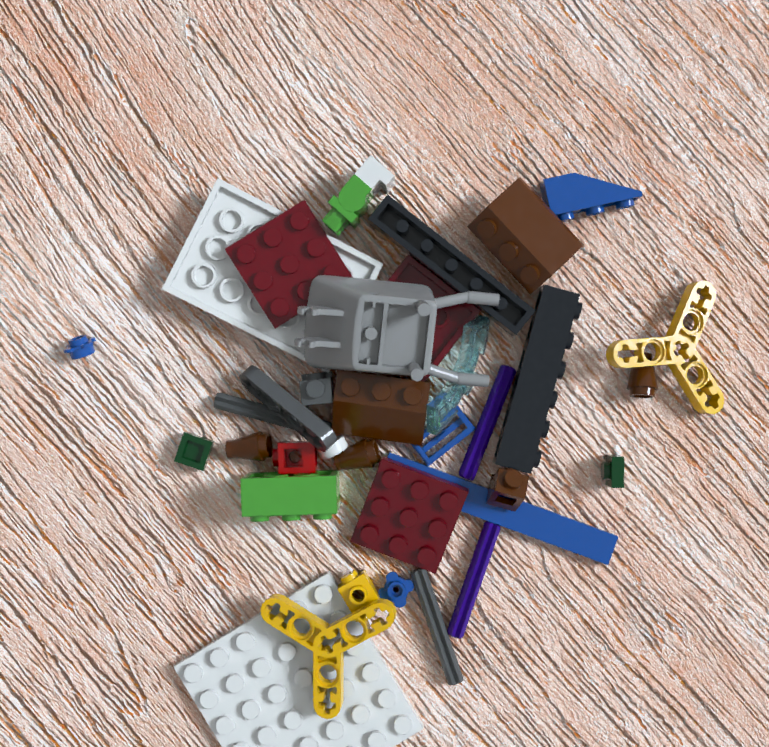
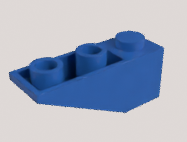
M577 173L543 179L539 184L543 202L562 222L575 219L574 214L586 212V216L604 213V207L615 205L616 210L635 206L634 201L643 196L642 191Z

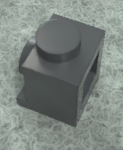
M332 372L301 375L302 381H299L301 403L304 406L333 403Z

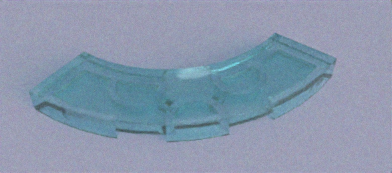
M480 315L463 326L462 342L453 369L454 372L478 374L474 371L479 355L485 354L489 334V317ZM447 381L439 394L427 404V432L436 435L443 430L458 413L456 406L463 395L468 396L473 386L458 385Z

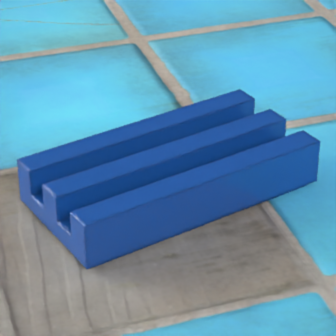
M458 405L454 406L426 428L423 439L455 414L458 415L459 419L422 448L419 445H412L427 466L435 462L476 429ZM464 423L467 428L430 457L427 456L426 452L461 424Z

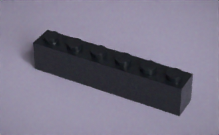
M388 194L368 218V222L373 228L457 293L476 291L499 294L498 306L473 305L511 336L517 335L536 311Z
M545 284L539 289L534 307L536 311L531 318L492 461L496 465L531 474L533 467L538 468L542 451L538 450L540 439L546 438L550 426V421L546 420L549 408L554 409L558 397V391H554L557 379H562L566 368V362L562 361L565 349L570 350L574 339V332L570 331L573 320L579 319L582 310V303L578 302L580 297L578 293Z

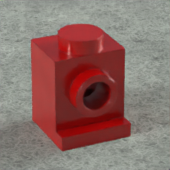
M282 441L277 443L278 448H273V467H278V474L317 472V448L309 441ZM292 451H298L301 454L300 461L294 462L291 460L290 454Z

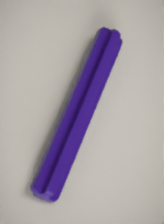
M500 366L459 470V475L465 479L474 480L516 374V370L510 366Z
M484 522L447 629L448 634L452 637L463 638L500 532V526L492 522Z

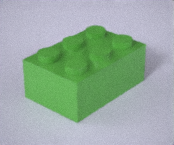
M317 470L316 473L299 474L250 472L240 479L242 517H250L252 522L269 521L271 516H282L283 521L300 520L302 515H313L315 520L332 519V515L337 514L340 508L338 470Z

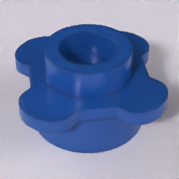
M86 335L74 337L68 340L69 345L66 346L67 348L63 352L69 353L72 360L91 355L95 352L93 342L96 341V338H87Z
M389 572L386 575L385 585L379 589L378 594L380 598L388 599L394 602L396 607L401 608L406 605V597L409 592L413 591L414 584L412 580H405L403 577L398 576L396 572ZM398 587L399 591L394 592L393 588Z

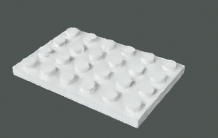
M217 178L162 290L305 361L304 345H301V347L294 346V340L296 338H304L306 313L304 315L298 314L275 329L225 251V248L279 216L283 211ZM327 235L353 278L376 280L384 263ZM319 368L327 373L330 371V369Z

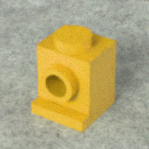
M354 569L340 578L341 583L338 584L337 590L351 613L380 599L378 591L365 569L358 573ZM355 590H361L364 593V597L362 599H355L352 593Z

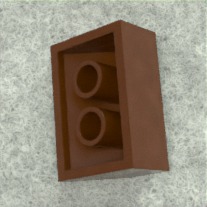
M521 177L513 182L467 226L530 295L584 246Z
M338 370L333 398L332 430L336 434L422 446L431 383Z

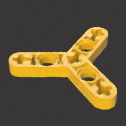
M705 280L692 282L687 285L665 337L614 341L609 344L606 350L608 363L614 368L668 365L697 412L701 414H716L720 412L724 405L723 393L696 350L697 343L716 299L714 286ZM701 289L700 294L703 296V300H699L700 295L696 293L697 290ZM686 314H690L694 319V326L690 331L683 325V319ZM648 343L652 344L656 351L655 357L651 361L644 354L645 346ZM677 344H679L680 347H681V348L678 350V354H679V355H675V354H674V351L677 349V348H676V345H677ZM634 350V356L618 358V351ZM691 367H694L698 372V379L693 384L687 378L688 370ZM706 395L711 396V399L708 401L710 406L705 405V402L708 400Z
M281 594L270 595L260 609L263 620L269 625L313 651V706L317 715L325 719L337 716L343 705L344 651L387 630L392 626L396 618L395 605L391 601L382 598L359 608L331 624ZM275 603L281 606L280 612L277 615L271 613L273 609L271 606L275 605ZM377 608L381 611L387 610L389 612L386 621L379 617L373 620L371 625L369 624L368 619L375 616ZM290 611H292L294 614L286 624L284 620L287 618V615L290 613ZM298 618L306 619L310 624L309 632H298L294 626L295 620ZM350 621L359 622L363 627V633L358 636L351 635L347 630V623ZM340 630L341 638L334 642L332 649L329 645L324 646L322 644L324 636L328 640L338 635ZM324 665L332 666L336 670V678L331 680L325 679L321 675V667ZM329 688H332L330 692V701L334 703L332 708H327V704L323 702Z

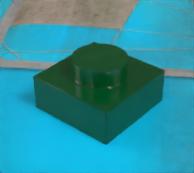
M184 432L174 461L204 471L215 441Z
M606 454V462L601 463V478L606 480L605 485L611 488H624L623 456Z

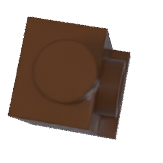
M499 468L495 474L491 475L486 504L515 512L525 500L529 476L522 475L519 471L512 468ZM499 495H503V496H506V497H510L511 500H510V499H507V498L499 497Z

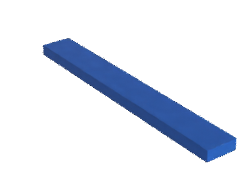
M389 452L387 458L469 488L461 510L462 512L603 564H609L618 540L617 535L525 501L522 502L515 512L486 504L489 488ZM499 495V497H503V498H507V499H510V500H511L510 497H506V496H503V495Z

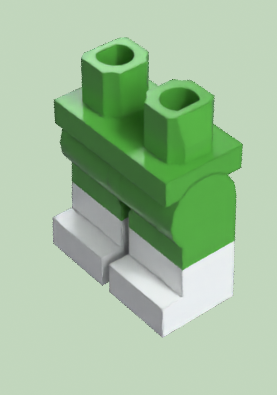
M370 155L341 189L339 197L337 198L333 195L328 201L332 209L322 221L337 236H340L349 225L355 229L361 222L359 218L366 214L368 203L381 188L389 193L396 185L395 175Z

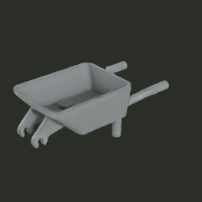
M318 275L312 280L307 306L297 307V314L304 315L306 313L304 338H296L294 346L301 347V345H304L305 361L314 368L411 376L414 381H420L423 379V376L428 374L458 385L488 387L489 375L457 373L431 364L437 309L463 303L498 306L500 295L497 293L467 291L434 298L432 290L423 284Z

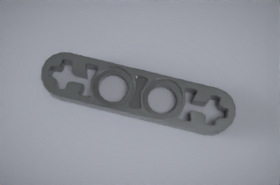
M251 365L239 375L242 385L253 396L318 450L326 452L337 441L334 431L325 422L259 368Z

